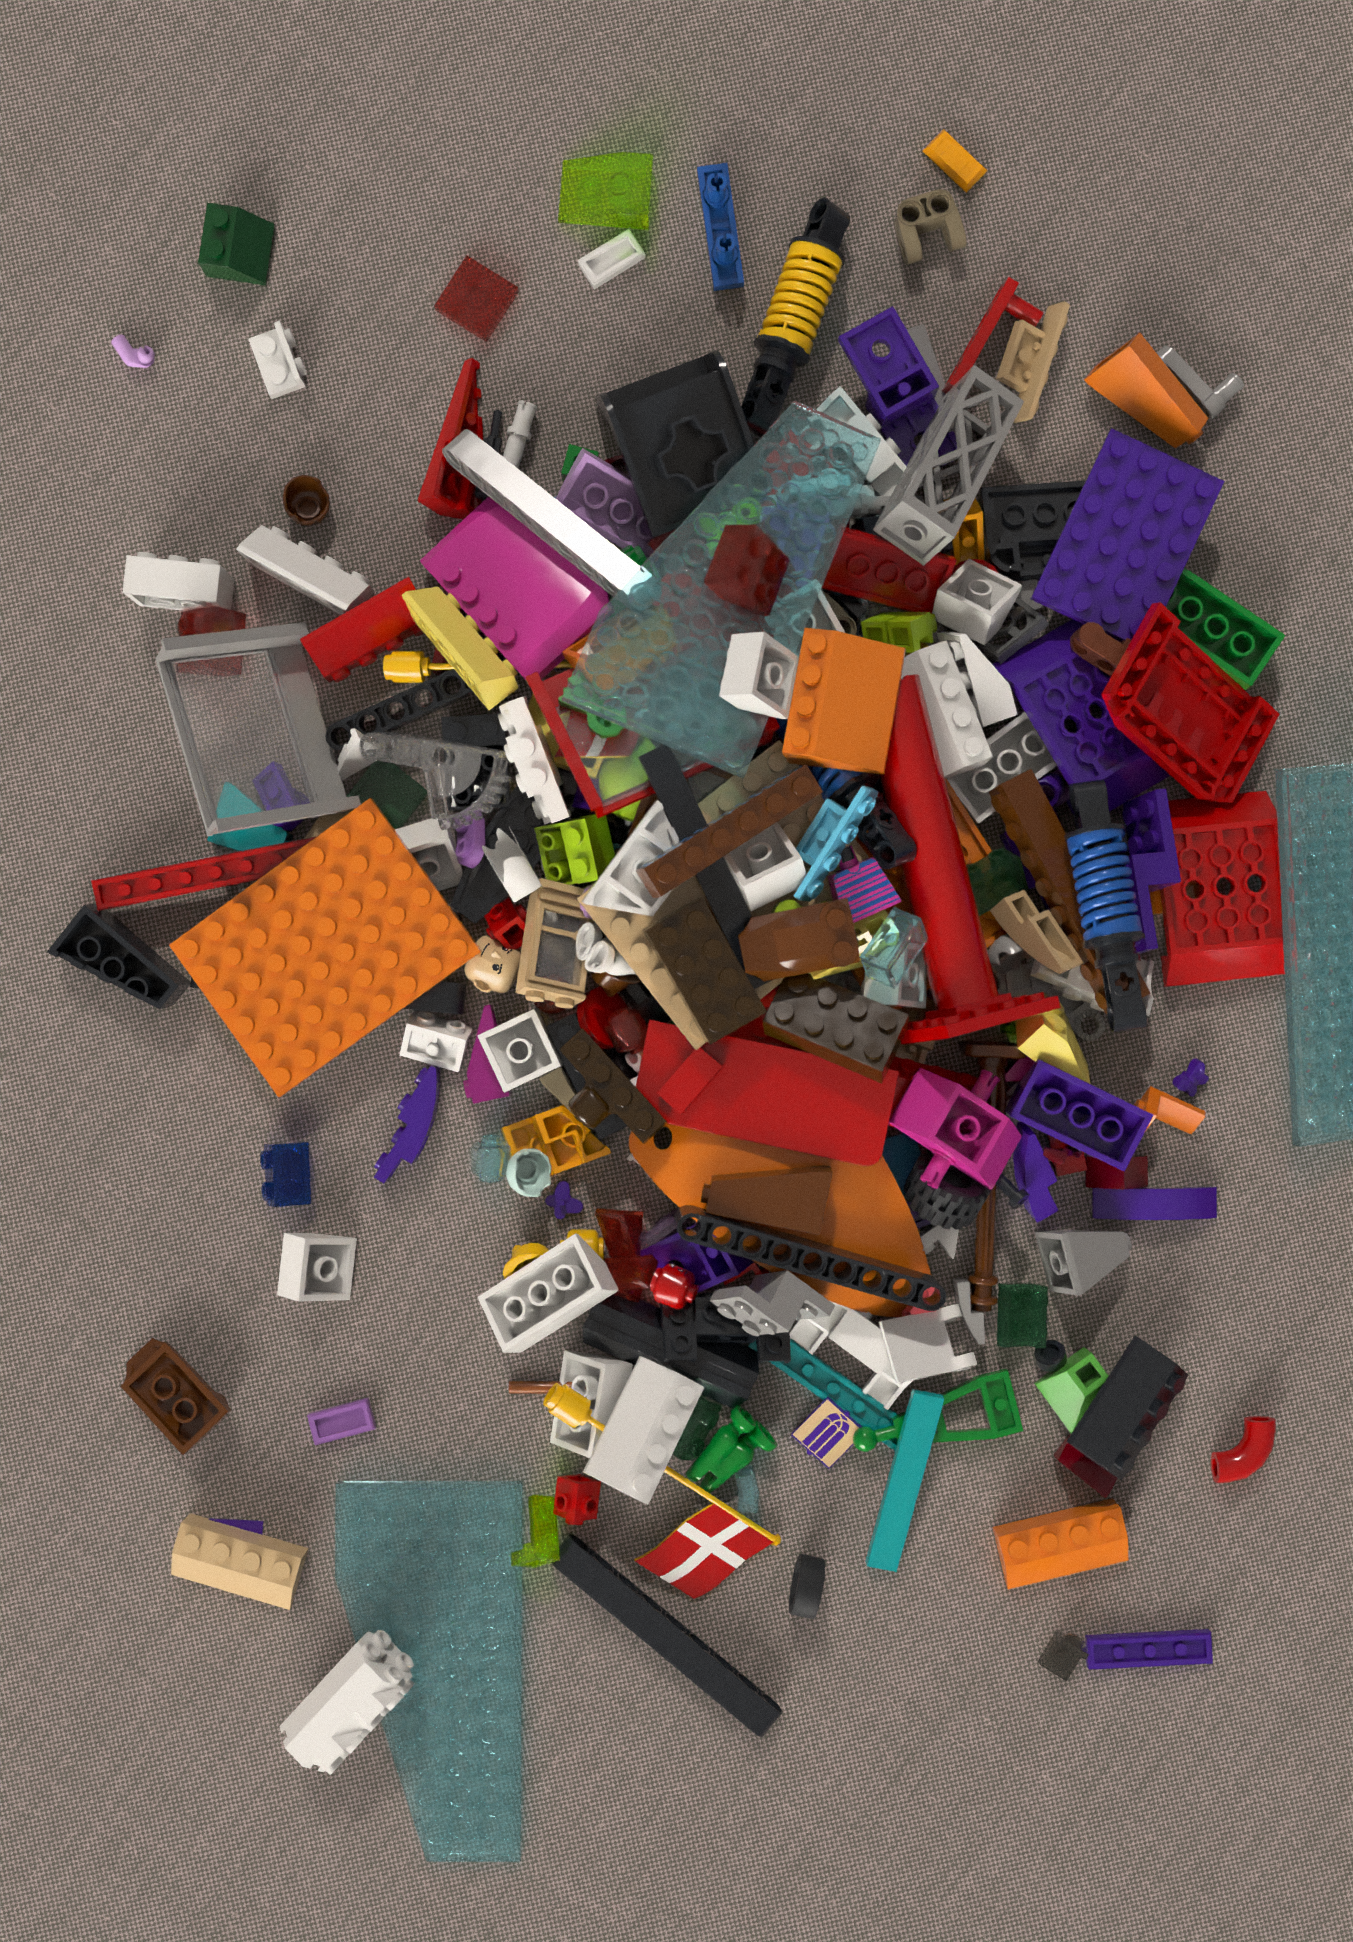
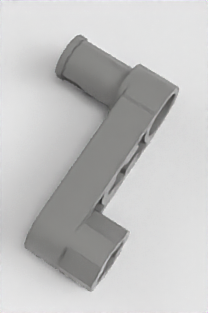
M1165 345L1157 352L1158 356L1209 418L1208 421L1214 419L1225 408V403L1244 387L1241 378L1235 373H1230L1224 381L1212 390L1173 348Z

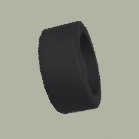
M799 1554L793 1572L789 1595V1613L791 1615L809 1619L816 1617L825 1579V1560L823 1558Z

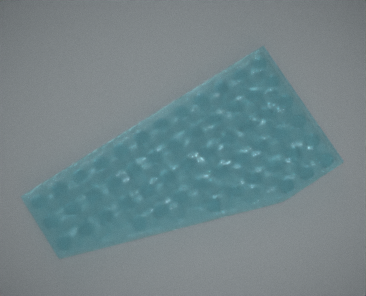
M794 401L769 427V430L705 496V499L640 566L639 570L619 592L600 609L561 701L744 778L769 716L738 709L719 696L732 634L766 632L795 654L881 438Z
M1353 764L1275 769L1293 1145L1300 1147L1353 1139Z
M337 1481L335 1496V1580L355 1642L357 1643L368 1631L375 1633L377 1630H383L390 1636L391 1641L400 1651L408 1654L414 1663L411 1669V1680L415 1684L397 1705L384 1716L381 1722L426 1861L520 1862L522 1818L523 1481Z

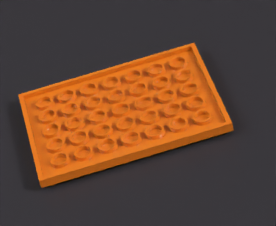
M372 798L359 805L169 945L278 1097H282L482 952Z

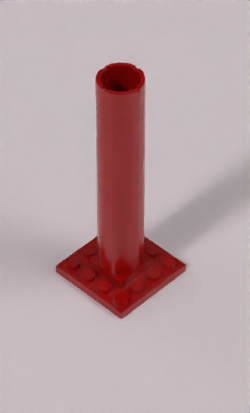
M918 674L906 675L900 681L885 773L878 775L886 804L896 814L898 821L915 841L917 847L915 859L901 865L936 1009L925 1012L926 1017L924 1020L908 1022V1029L901 1044L952 1038L1061 1008L1058 995L1045 997L1044 992L1012 997L1011 993L998 994L920 676Z

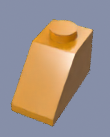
M976 498L955 538L952 540L953 549L950 550V555L956 558L955 565L968 559L984 560L983 511Z

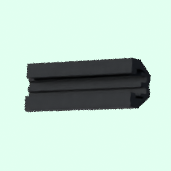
M619 1289V1291L590 1309L589 1316L583 1325V1343L633 1365L636 1364L639 1356L651 1360L704 1387L701 1393L702 1396L733 1409L736 1405L739 1406L748 1400L753 1384L759 1375L757 1351L743 1343L697 1342L696 1362H691V1360H669V1362H664L659 1306Z

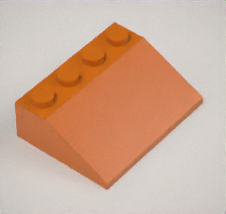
M804 628L782 753L789 764H806L807 766L884 774L906 649L840 631Z

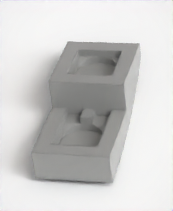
M954 1278V1294L956 1303L959 1304L963 1315L961 1318L973 1339L978 1344H985L984 1312L971 1309L970 1282L965 1278Z

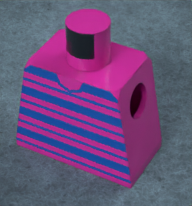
M852 845L845 847L840 854L839 867L841 870L827 876L832 900L848 899L853 923L902 902L877 861L873 857L858 861Z

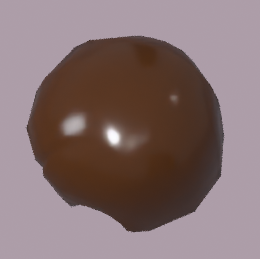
M303 474L293 477L284 486L283 507L290 519L296 524L311 527L321 523L329 514L330 497L318 478Z

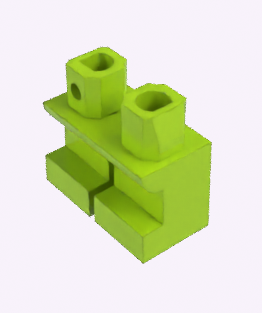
M882 612L861 621L863 638L903 647L906 649L905 653H913L921 649L920 643H934L933 633L937 631L935 614H930V612Z

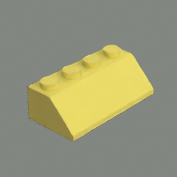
M439 587L406 591L402 594L416 625L488 710H491L519 688L515 680L517 675L515 668L507 659L504 661L499 659L496 655L499 651L488 637L482 639L477 633L480 629L470 615L464 617L460 613L461 606L451 593L445 595Z

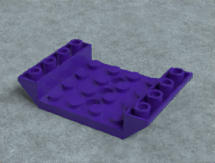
M1072 619L1020 648L1002 664L996 662L992 665L1010 684L1011 690L1068 785L1103 779L1107 788L1110 812L1170 775L1115 727L1101 695L1111 676L1082 659L1072 650L1070 646L1071 635L1084 625ZM1090 704H1095L1101 709L1102 716L1100 719L1091 716L1089 712ZM1066 718L1072 719L1076 723V733H1070L1065 729L1064 720ZM1069 799V800L1066 801V803L1068 804L1069 808L1071 809L1072 813L1074 814V812H1073V810H1072V807H1071L1070 799Z

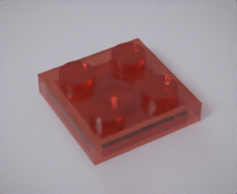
M466 255L437 300L434 308L435 311L487 342L519 293V289L516 285Z

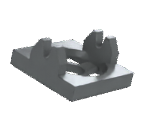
M1018 597L1010 609L1011 613H1008L1006 619L1011 620V624L1007 628L1000 629L985 645L970 638L991 664H994L996 661L1002 664L1048 626V622L1043 615ZM1019 618L1026 625L1021 631L1016 628V621ZM1009 635L1012 638L1002 645L990 643L998 636Z

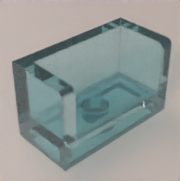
M893 907L860 956L865 972L870 979L893 989L896 988L928 940L920 917Z

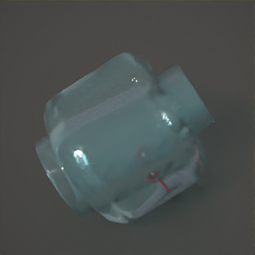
M484 1135L480 1141L475 1142L471 1146V1171L482 1182L493 1183L502 1181L503 1176L506 1175L508 1161L511 1159V1147L507 1142L500 1140L498 1135Z

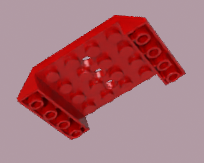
M1267 792L1238 793L1233 803H1218L1197 798L1168 801L1181 882L1160 889L1167 956H1161L1164 987L1287 974L1294 946V934L1281 822ZM1251 875H1256L1261 880L1262 885L1258 892H1253L1248 888L1247 880ZM1220 878L1227 879L1231 884V890L1226 896L1220 894L1216 886ZM1190 881H1194L1200 886V894L1196 899L1189 897L1186 893V886Z

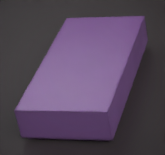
M369 1397L307 1415L315 1445L376 1428Z

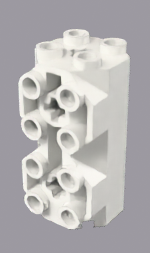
M377 1630L375 1633L368 1631L279 1726L281 1733L284 1730L286 1731L287 1737L283 1740L285 1749L302 1767L310 1769L313 1765H318L321 1767L317 1771H326L331 1775L415 1684L411 1680V1669L414 1666L412 1658L408 1654L401 1652L385 1631Z

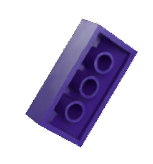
M1037 1059L1020 1080L1005 1109V1112L1010 1117L1124 1172L1153 1117V1114L1040 1059Z

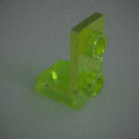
M536 1494L528 1497L531 1543H526L523 1545V1549L511 1553V1566L537 1568L560 1560L557 1515L553 1514L555 1497Z

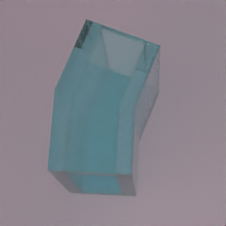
M749 1466L735 1473L738 1487L737 1511L757 1513L759 1500L758 1484L754 1466Z

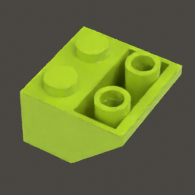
M596 814L534 828L547 880L568 885L597 881L615 856L606 815L597 819Z

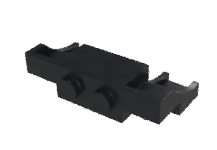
M713 1293L700 1294L692 1304L687 1302L679 1310L660 1304L664 1362H669V1360H691V1362H696L697 1342L753 1343L755 1340L758 1363H763V1361H784V1363H789L791 1361L790 1331L775 1333L774 1335L763 1334L753 1336L742 1329L743 1324L739 1321L727 1318L718 1312L719 1307L710 1301Z

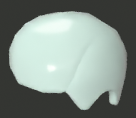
M522 1149L516 1152L508 1161L506 1177L509 1186L518 1194L526 1197L541 1196V1191L551 1184L550 1174L552 1167L548 1156L540 1150Z

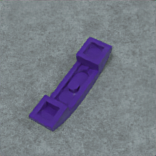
M1217 1187L1135 1188L1126 1190L1092 1188V1218L1118 1220L1217 1218Z

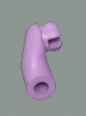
M122 334L112 339L111 344L127 366L148 368L154 363L155 353L151 347L144 346V349L142 347H139V349L132 348L126 337Z

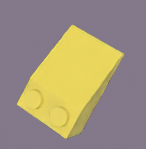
M1061 1003V1008L1015 1020L1017 1049L1035 1062L1037 1059H1040L1090 1084L1088 1064Z

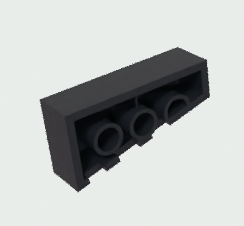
M96 904L83 905L47 951V953L60 957L81 970L84 969L98 976V979L108 984L111 983L124 989V992L158 1009L173 1006L191 983L107 910L98 911Z

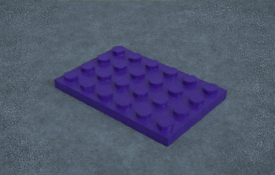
M1111 428L1030 599L1082 624L1095 622L1103 627L1107 635L1120 642L1126 638L1132 640L1152 603L1161 602L1165 607L1167 606L1225 481Z

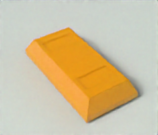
M945 129L923 150V153L966 193L988 171Z

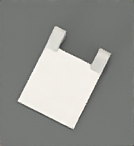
M959 1304L946 1306L934 1312L908 1315L879 1322L896 1384L949 1372L964 1371L970 1369L971 1366L977 1365L974 1352L954 1356L945 1323L955 1321L956 1318L963 1316Z

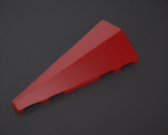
M474 358L464 361L417 500L441 516L462 520L482 502L474 496L476 485L449 464L442 453V449L465 429L470 430L483 440L482 417L478 416L477 401L481 398V389L477 388L476 371L480 368V362Z

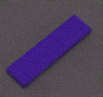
M1209 1629L1085 1635L1086 1666L1089 1670L1213 1664L1212 1636Z

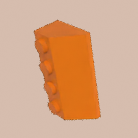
M1113 1498L992 1527L1007 1589L1128 1561V1535L1121 1507Z

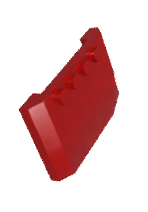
M1161 602L1152 603L1101 694L1115 727L1195 798L1218 803H1233L1280 714L1261 696H1250L1178 628L1181 621Z

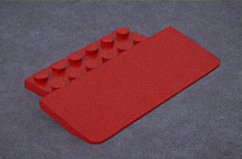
M776 986L760 999L766 1011H768L779 986ZM764 1013L712 1044L706 1042L701 1046L721 1063L723 1068L686 1111L680 1115L657 1093L694 1051V1047L676 1025L649 1019L636 1087L666 1119L667 1124L861 1166H872L881 1159L899 1071L889 1069L881 1084L764 1034L763 1019L766 1015Z

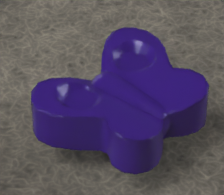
M1197 1058L1192 1059L1187 1071H1183L1173 1079V1086L1180 1091H1184L1189 1096H1195L1197 1086L1206 1084L1209 1080V1077L1205 1074V1064Z
M565 1180L560 1181L554 1194L548 1195L545 1199L546 1204L555 1209L554 1214L557 1219H563L567 1213H579L583 1209V1203L571 1197L570 1185Z

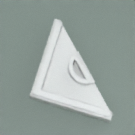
M355 728L350 730L352 736L348 744L343 746L338 757L339 764L337 769L341 780L384 757L382 748Z

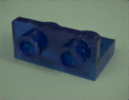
M309 1142L264 1144V1151L260 1153L261 1168L265 1169L266 1182L262 1183L261 1191L262 1198L267 1202V1206L283 1207L311 1204Z

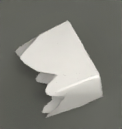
M498 828L496 831L498 841L496 842L495 849H490L486 846H482V849L513 902H517L539 889L542 885L520 846Z

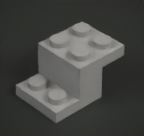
M788 1270L756 1275L750 1287L745 1285L715 1290L710 1299L713 1304L719 1307L718 1312L730 1319H736L743 1324L742 1329L753 1336L789 1332L794 1321L830 1316L835 1307L832 1302Z

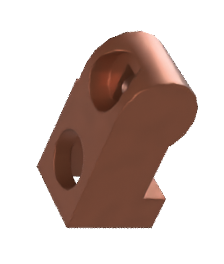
M1095 622L1084 624L1070 638V646L1077 655L1109 676H1112L1131 642V639L1126 638L1120 643L1107 635L1103 627Z

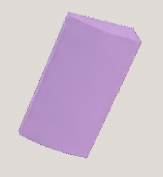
M582 448L565 478L556 500L601 536L621 548L632 545L634 548L639 545L650 564L659 569L663 561L647 544L653 537H651L630 477Z

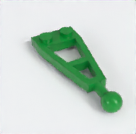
M1005 1368L975 1376L941 1393L944 1397L943 1405L979 1388L989 1428L947 1430L941 1410L932 1443L996 1439L1022 1432L1023 1427L1008 1370ZM906 1411L891 1418L892 1426L877 1430L866 1426L858 1428L853 1434L854 1446L862 1452H869L876 1447L878 1442L896 1438L898 1442Z

